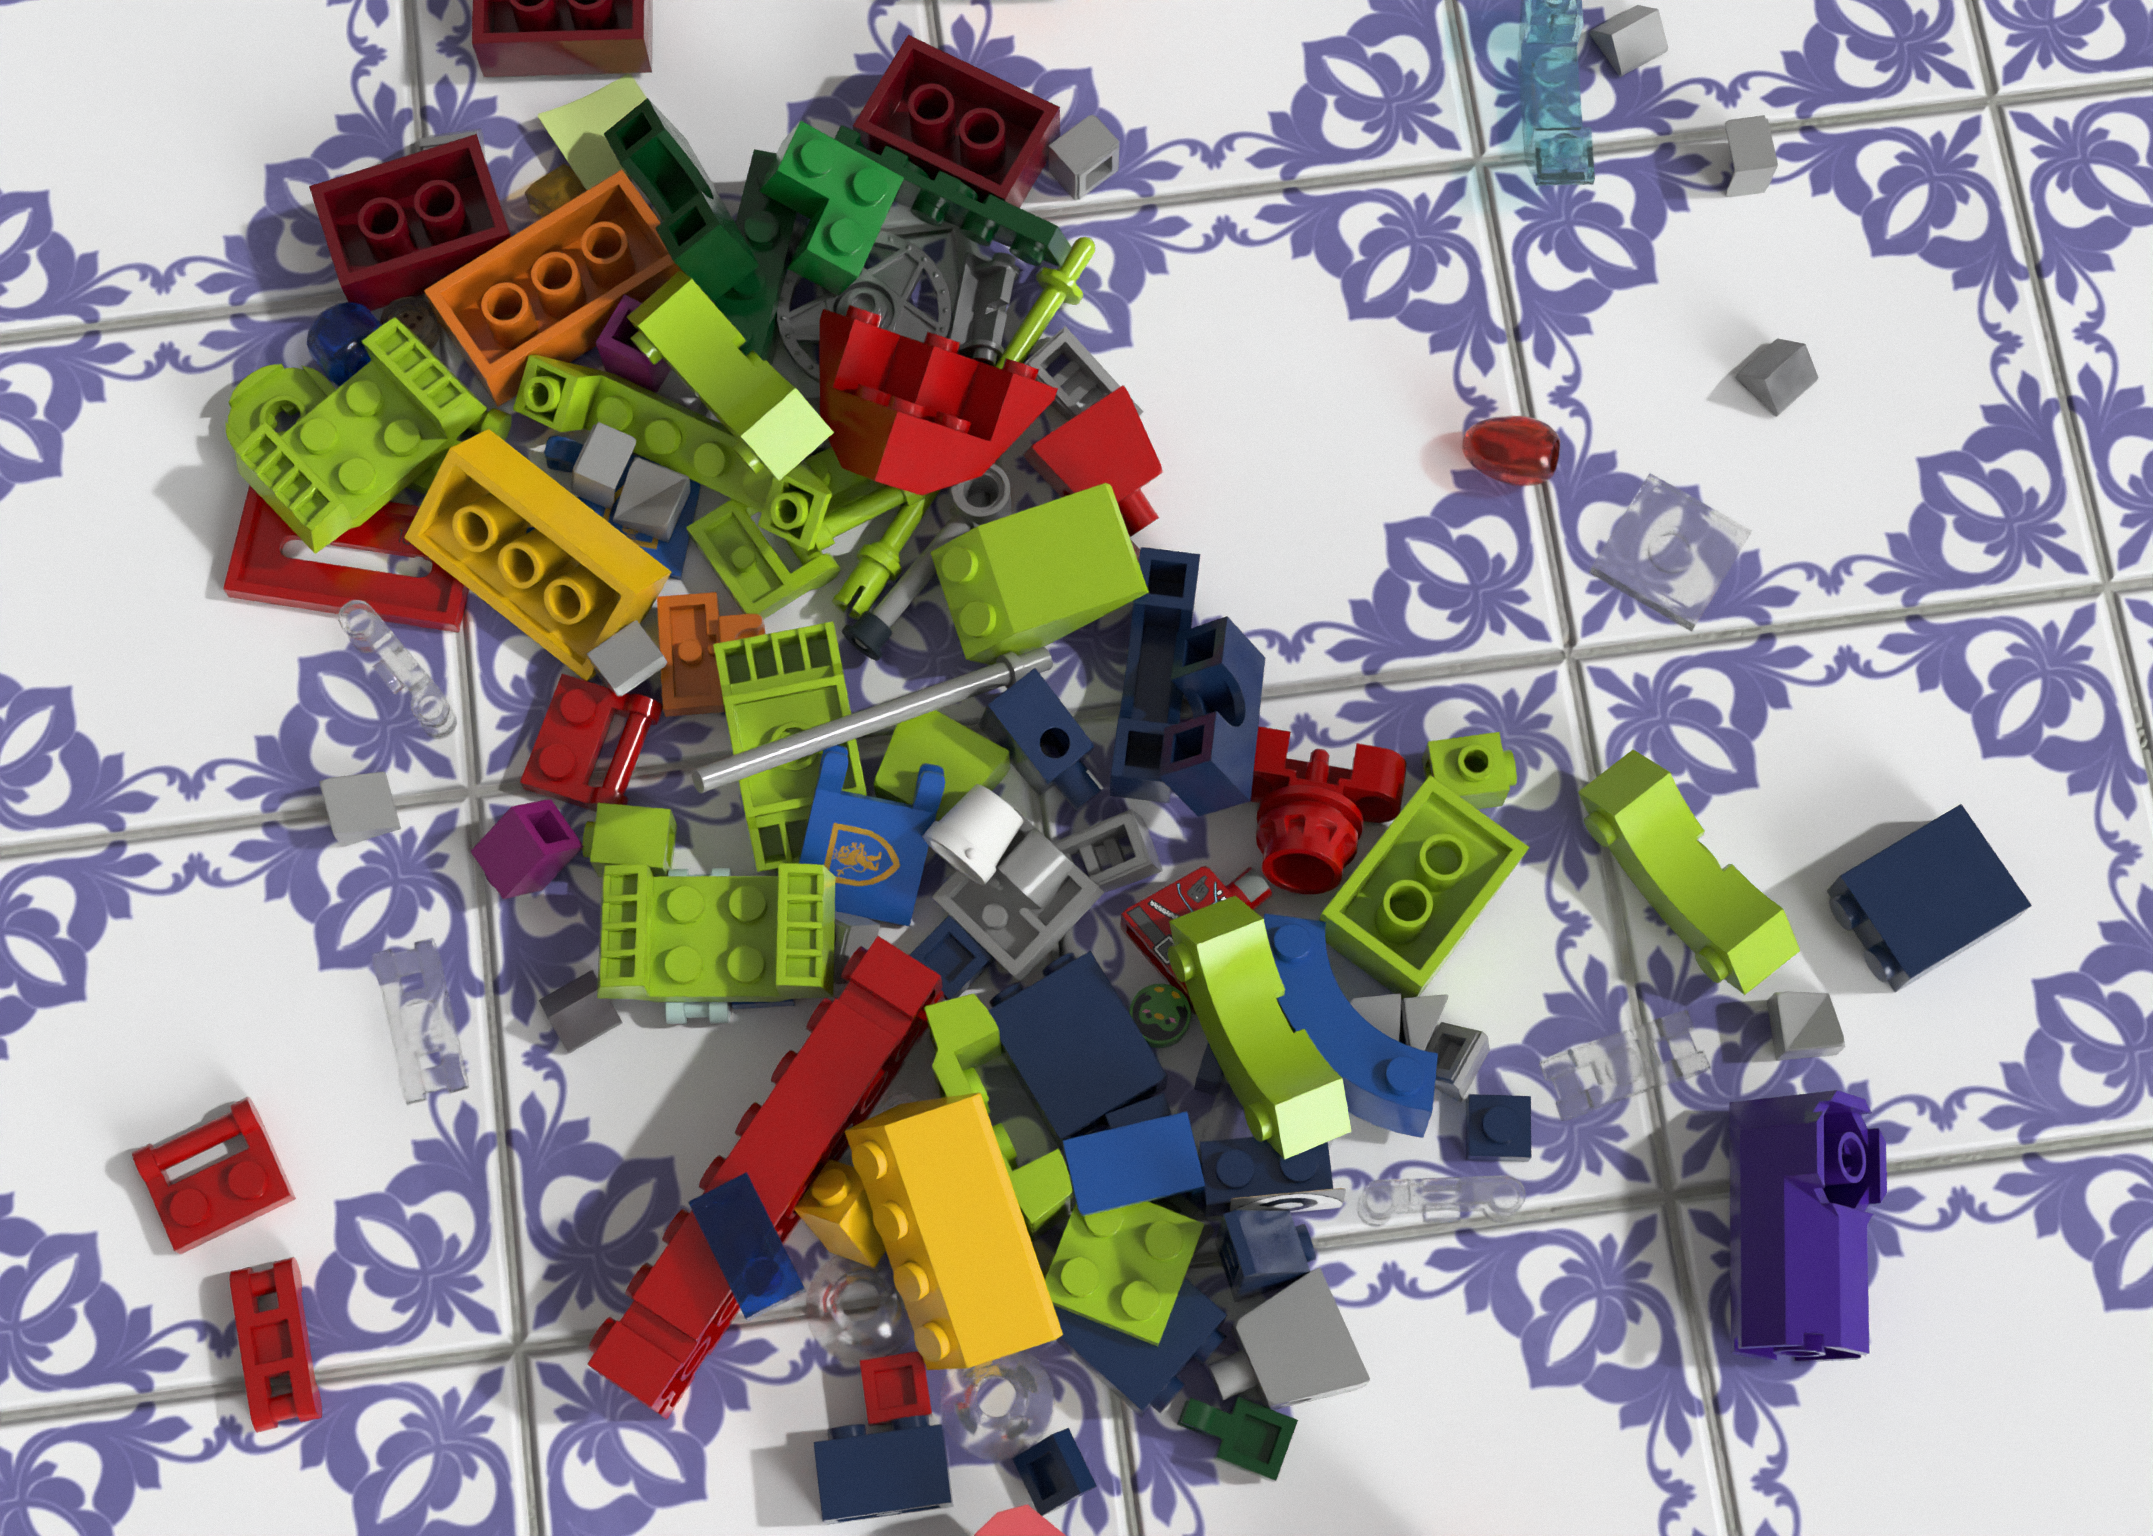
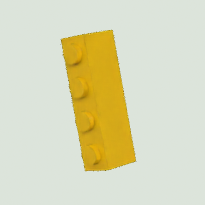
M490 429L449 449L404 537L585 681H589L597 674L587 653L633 621L637 620L640 624L648 615L672 573ZM528 527L536 528L525 534Z
M980 1092L898 1104L845 1130L852 1151L854 1168L861 1177L873 1212L874 1226L882 1238L894 1273L895 1287L902 1296L914 1331L915 1345L923 1357L927 1370L970 1368L1056 1340L1063 1335Z

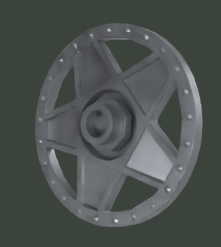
M880 231L873 246L895 251L894 254L868 270L863 267L859 277L839 296L821 287L822 296L791 312L790 306L795 288L802 279V276L788 270L777 308V321L783 345L791 359L802 372L819 383V365L814 363L799 344H819V319L823 309L845 316L848 306L851 305L881 315L882 319L879 328L920 342H924L927 331L946 338L948 337L951 323L949 290L939 268L919 247L899 236ZM923 272L928 277L937 297L938 322L908 302Z

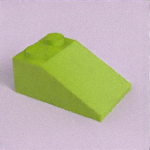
M1107 483L979 525L930 552L966 660L987 665L995 664L998 656L1009 652L1021 655L1045 647L1149 593L1112 486Z
M1429 775L1321 913L1319 921L1326 922V943L1392 993H1401L1402 1000L1404 998L1420 997L1530 847Z

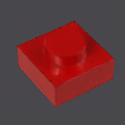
M919 1351L859 1360L867 1418L870 1427L890 1424L891 1420L910 1416L928 1415L933 1417L926 1367Z

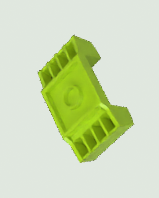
M396 317L380 326L362 340L371 361L284 434L279 436L265 421L234 450L238 473L315 554L348 529L361 526L445 455L453 446L457 437L487 410L431 350Z
M833 621L713 644L734 755L851 714ZM853 739L839 744L848 750V768L841 791L867 796L857 740ZM823 750L739 780L757 872L776 869L779 867V863H799Z
M779 863L778 876L654 877L648 864L604 866L601 880L597 998L637 999L652 1002H780L789 999L833 998L836 877L824 865Z
M975 994L965 995L924 1007L929 1025V1034L936 1052L932 1069L940 1098L980 1092L987 1113H991L987 1103L989 1097L975 1068L1002 1056L1000 1032L995 1020ZM1002 1123L992 1126L1030 1239L1033 1242L1072 1213L1073 1190L1069 1172L1059 1148L1018 1168L1015 1160L1017 1157L1016 1151Z

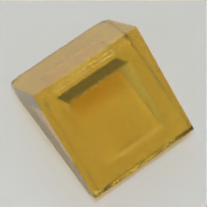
M563 163L531 184L525 191V196L530 209L541 217H545L587 190L573 169Z

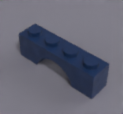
M1146 547L1140 548L1139 565L1149 593L1133 601L1127 664L1111 768L1110 796L1170 803L1171 789L1158 776L1165 727L1180 723L1183 693L1171 681L1176 634L1192 628L1200 554Z

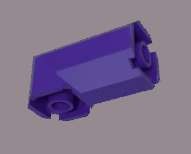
M1833 1090L1729 1102L1732 1354L1765 1360H1777V1355L1795 1356V1361L1803 1362L1858 1360L1861 1358V1355L1866 1356L1870 1354L1867 1224L1874 1214L1865 1212L1869 1204L1881 1203L1887 1193L1886 1141L1880 1129H1868L1861 1114L1872 1113L1864 1098Z

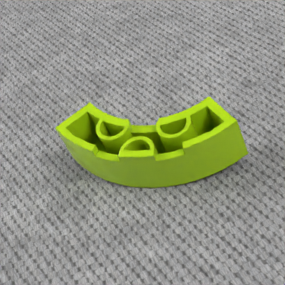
M678 271L627 316V319L638 330L630 338L653 365L663 358L700 401L739 441L732 448L756 475L763 468H766L780 481L834 433L797 388L789 383L766 360L763 361L753 350L745 356L738 349L746 342L744 337L714 305L695 281L683 272Z
M1633 749L1578 791L1589 814L1584 818V824L1591 836L1600 845L1610 849L1620 866L1648 903L1695 953V959L1699 967L1712 981L1720 983L1722 980H1726L1746 995L1800 952L1784 909L1756 888L1733 864H1728L1722 869L1708 848L1697 841L1704 835L1705 830L1691 812L1668 770Z
M1233 896L1169 921L1174 945L1168 948L1170 965L1176 977L1186 984L1208 1043L1228 1083L1244 1108L1247 1125L1255 1139L1259 1142L1267 1140L1285 1160L1352 1132L1342 1077L1324 1059L1305 1029L1296 1032L1292 1031L1276 998L1285 994V988L1273 958L1264 919L1238 897Z

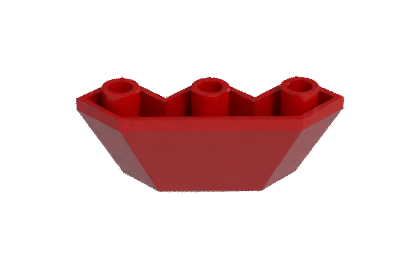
M851 305L848 306L845 316L826 309L822 310L819 319L820 417L834 432L828 437V440L841 467L873 481L918 495H925L981 477L1055 399L1058 388L1036 381L1039 372L1037 368L1005 358L1003 367L1000 369L957 354L960 342L928 331L924 342L879 328L882 319L881 315Z

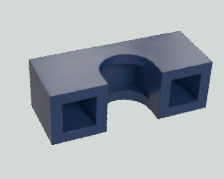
M1228 616L1176 634L1171 681L1185 695L1191 707L1193 719L1165 727L1158 777L1198 817L1251 801L1265 657Z

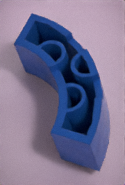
M1264 913L1263 919L1270 948L1285 988V994L1276 998L1292 1031L1296 1032L1305 1029L1324 1059L1342 1077L1348 1112L1375 1126L1396 1133L1423 1138L1433 1111L1438 1053L1420 1050L1390 1038L1366 1021L1353 1008L1337 984L1330 967L1326 950L1325 921Z

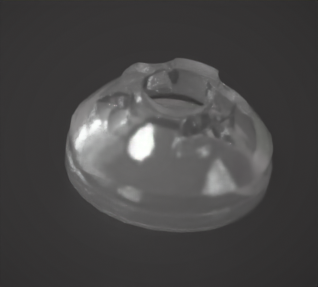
M886 1253L883 1254L875 1268L837 1255L818 1270L810 1284L806 1297V1317L809 1329L817 1343L828 1354L840 1361L860 1365L859 1360L895 1355L909 1342L914 1334L902 1296L895 1287L894 1273ZM859 1283L874 1287L880 1297L878 1310L871 1318L866 1320L851 1319L842 1309L844 1293L849 1287Z
M1023 1350L970 1368L950 1369L941 1387L940 1409L942 1420L948 1433L961 1448L982 1459L1001 1461L1014 1458L1042 1440L1054 1416L1055 1394L1053 1383L1045 1367L1035 1356ZM996 1378L1009 1382L1016 1392L1014 1407L1009 1413L1000 1417H992L984 1413L977 1401V1394L981 1386L985 1382Z

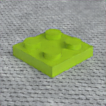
M1148 1201L1082 1216L1078 1211L1076 1202L1045 1279L1053 1305L1158 1347L1203 1231L1204 1223Z

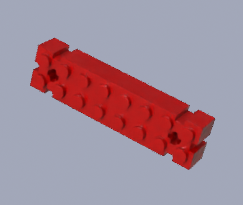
M879 936L876 937L868 950L860 946L853 953L841 975V978L848 982L845 990L838 999L835 998L832 1001L826 997L817 1006L806 1026V1030L810 1031L811 1035L798 1053L789 1050L781 1059L771 1077V1082L776 1085L763 1105L754 1102L745 1112L735 1130V1134L740 1139L728 1157L724 1158L718 1155L709 1165L699 1183V1188L704 1190L693 1209L689 1212L683 1208L673 1218L662 1238V1241L668 1245L655 1265L652 1266L646 1262L634 1275L625 1292V1295L634 1301L621 1320L616 1321L612 1317H608L596 1331L588 1346V1350L594 1353L587 1363L588 1366L666 1420L695 1379L694 1374L708 1354L711 1355L802 1219L794 1208L829 1159L840 1162L850 1147L845 1130L868 1120L904 1066V1060L916 1042L919 1043L929 1029L924 1007L945 1001L944 992L941 991L943 987L941 975Z

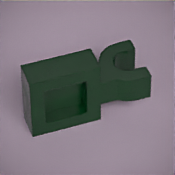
M1239 1396L1235 1398L1230 1414L1196 1399L1189 1398V1401H1185L1177 1425L1220 1440L1213 1459L1275 1482L1298 1420Z

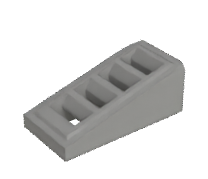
M1066 326L1024 363L1039 369L1036 381L1058 388L1051 405L1067 421L1083 412L1076 403L1093 387L1096 386L1103 393L1093 404L1121 387ZM1062 354L1070 362L1052 378L1045 369ZM1079 370L1087 378L1068 395L1060 386ZM1132 399L1134 406L1138 412V415L1140 416L1144 411Z
M1133 809L1053 842L1072 862L1071 855L1081 853L1089 878L1104 893L1163 871L1146 823ZM1125 837L1129 838L1135 855L1134 858L1127 861L1119 839ZM1105 845L1112 865L1111 868L1104 871L1095 847Z

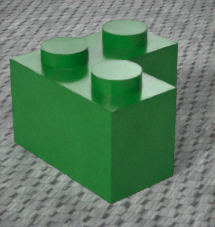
M801 120L782 141L759 192L810 219L787 269L839 296L859 277L904 177Z

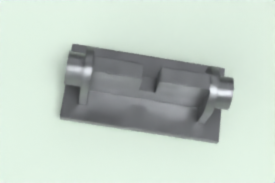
M970 252L964 254L948 333L949 339L961 343L957 354L991 366H995L996 360L1002 358L1004 348L1001 346L1007 318L1005 313L1006 306L1010 302L1013 282L1019 276V268L1015 266L1016 258L1014 256L998 252L993 255L992 261L987 262Z

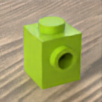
M1500 732L1428 741L1421 759L1425 780L1431 775L1476 809L1503 806L1510 791V786H1515L1517 783L1514 755L1511 750L1503 751Z
M598 803L595 822L587 821L585 824L582 844L584 846L582 848L583 857L590 858V863L598 877H602L604 866L621 864H648L654 877L668 876L669 869H672L678 825L671 809Z

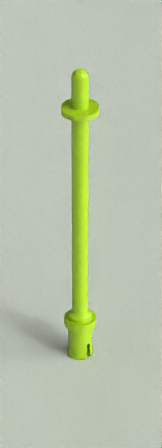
M1086 236L1080 237L1074 242L1062 268L1058 267L1056 270L1042 267L1036 274V280L1043 288V291L1004 349L1002 358L996 361L994 367L1002 369L1005 358L1023 364L1063 302L1071 305L1080 303L1083 298V292L1077 286L1076 281L1095 253V243L1091 238ZM940 490L925 494V499L911 506L904 502L878 542L870 543V545L863 544L856 554L859 562L838 594L832 599V603L841 612L844 613L854 596L860 594L861 596L849 614V617L858 620L865 611L871 609L889 580L895 581L902 572L899 553Z

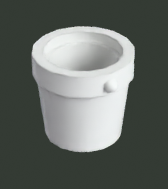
M976 784L939 822L934 821L922 837L952 867L972 881L984 886L996 872L995 866L1024 821L1002 798L986 787Z

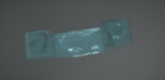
M1521 0L1518 70L1524 160L1536 186L1593 185L1595 181L1591 127H1583L1579 84L1577 45L1584 25L1582 0Z

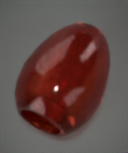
M1500 416L1472 425L1464 435L1462 451L1465 458L1474 468L1490 478L1513 486H1534L1549 480L1554 475L1560 455V438L1551 426L1538 419L1528 416Z

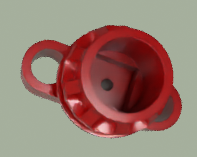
M1258 726L1250 802L1259 803L1256 817L1258 824L1256 843L1263 854V874L1272 884L1289 892L1309 895L1331 891L1340 884L1343 868L1351 863L1357 854L1358 840L1362 835L1364 821L1384 823L1394 820L1400 814L1407 763L1399 753L1391 749L1356 743L1352 769L1329 766L1330 755L1324 749L1313 750L1310 754L1309 762L1288 759L1287 752L1291 732Z

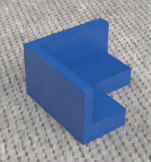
M1187 1111L1062 1140L1067 1170L1071 1177L1078 1211L1082 1216L1185 1192L1187 1199L1192 1204H1202L1205 1182Z

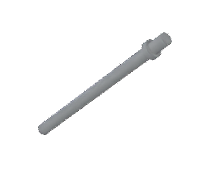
M1045 647L1021 655H1017L1014 652L1000 655L996 663L693 769L692 780L694 786L699 793H704L1002 686L1008 689L1034 668L1039 673L1050 670L1053 666L1052 657Z

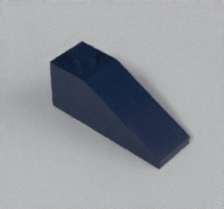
M1234 1210L1223 1214L1215 1245L1234 1303L1291 1285L1310 1272L1308 1262L1316 1260L1312 1240L1305 1224L1294 1225L1290 1211Z

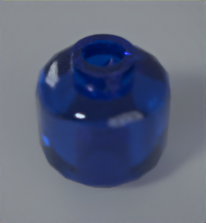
M346 302L333 305L321 312L309 328L306 341L309 354L326 376L340 387L371 361L362 340L382 326V324L362 304Z

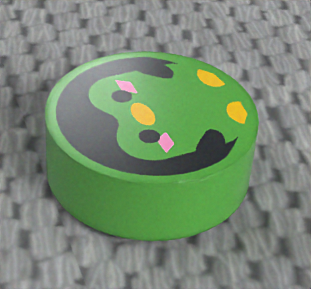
M1153 984L1140 990L1132 1000L1129 1011L1148 1045L1153 1048H1166L1178 1043L1185 1036L1190 1025L1191 1010L1187 998L1180 990L1167 984Z

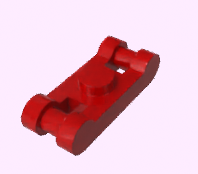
M291 1257L274 1261L273 1268L254 1272L251 1267L230 1271V1289L251 1421L255 1431L258 1433L278 1428V1421L298 1417L301 1423L322 1418V1402L315 1381L301 1294L302 1278L296 1258ZM277 1293L279 1308L259 1312V1297ZM290 1374L292 1392L273 1396L270 1379Z

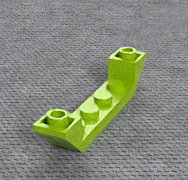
M536 354L529 355L513 407L514 411L558 432L583 429L591 432L593 425H597L600 422L628 434L636 439L633 452L670 470L686 475L689 479L761 512L758 527L807 550L814 549L832 492L809 464L801 461L780 481L766 468H763L756 475L733 450L732 447L739 441L723 424L616 374Z

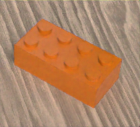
M621 169L428 287L424 292L437 321L496 406L499 407L517 396L529 355L536 354L568 363L572 362L597 346V339L624 294L643 303L678 271H683L673 262L655 229L661 224Z

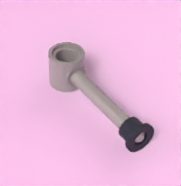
M993 464L981 477L951 486L953 507L950 509L951 519L873 612L865 611L853 626L845 625L841 630L844 637L861 653L875 661L882 657L880 649L893 634L890 627L937 572L930 553L931 551L979 525L1012 514L1010 481L1006 473L999 466ZM977 492H988L997 498L993 504L982 508L972 506L967 502L968 498Z

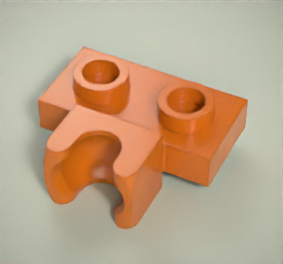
M717 592L658 596L660 652L668 662L661 669L662 703L665 717L725 712L713 644L766 634L763 617L758 614L719 616Z

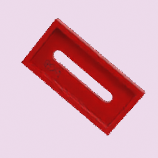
M250 485L223 590L230 598L457 633L460 631L469 592L465 585L404 538L420 506L388 502L361 526L348 529L330 543L333 546L411 558L416 556L423 557L424 560L432 563V570L427 576L412 577L284 556L282 554L284 545L291 540L301 539Z

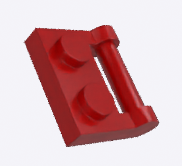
M561 674L520 784L525 790L597 812L598 803L627 805L629 799L624 794L650 725H657L663 705L652 698L639 694L626 693L622 697H618L607 687ZM614 715L628 718L602 787L589 786V781Z
M249 1097L231 1104V1112L156 1148L152 1144H147L132 1152L134 1163L147 1185L174 1251L179 1254L194 1249L296 1199L258 1110ZM240 1134L244 1135L249 1146L248 1149L172 1185L166 1172L167 1169Z

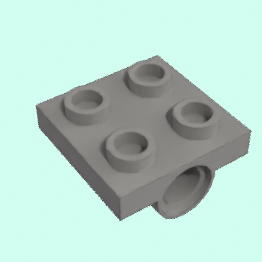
M1014 808L1024 822L995 866L996 872L984 886L980 885L956 870L936 891L932 898L1011 975L1021 982L1104 894V891Z

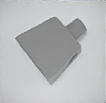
M1320 1267L1312 1270L1235 1321L1231 1327V1332L1239 1351L1207 1365L1213 1383L1222 1400L1256 1387L1264 1407L1272 1410L1355 1391L1365 1387L1370 1381V1377Z

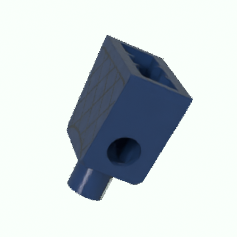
M1036 668L1032 669L987 705L978 724L992 742L1009 751L1010 763L1037 794L1041 795L1055 785L1074 810L1077 811L1104 789L1083 763L1093 750V743ZM1049 744L1054 746L1058 750L1060 757L1050 758L1042 752L1040 745Z

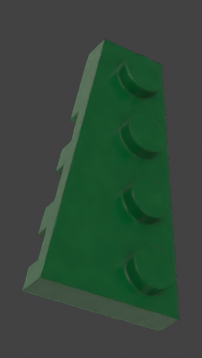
M843 125L840 126L834 138L835 140L904 177L894 201L910 207V212L918 219L936 227H940L943 221L958 226L962 235L983 246H990L992 241L1010 247L1009 252L1030 265L1040 266L1042 261H1046L1062 268L1072 247L1057 225L991 194L986 195L983 203L976 201L978 198L977 193L963 184L961 180L939 171L935 180H931L921 168L908 161L907 155L886 146L880 156L865 148L860 141V133Z

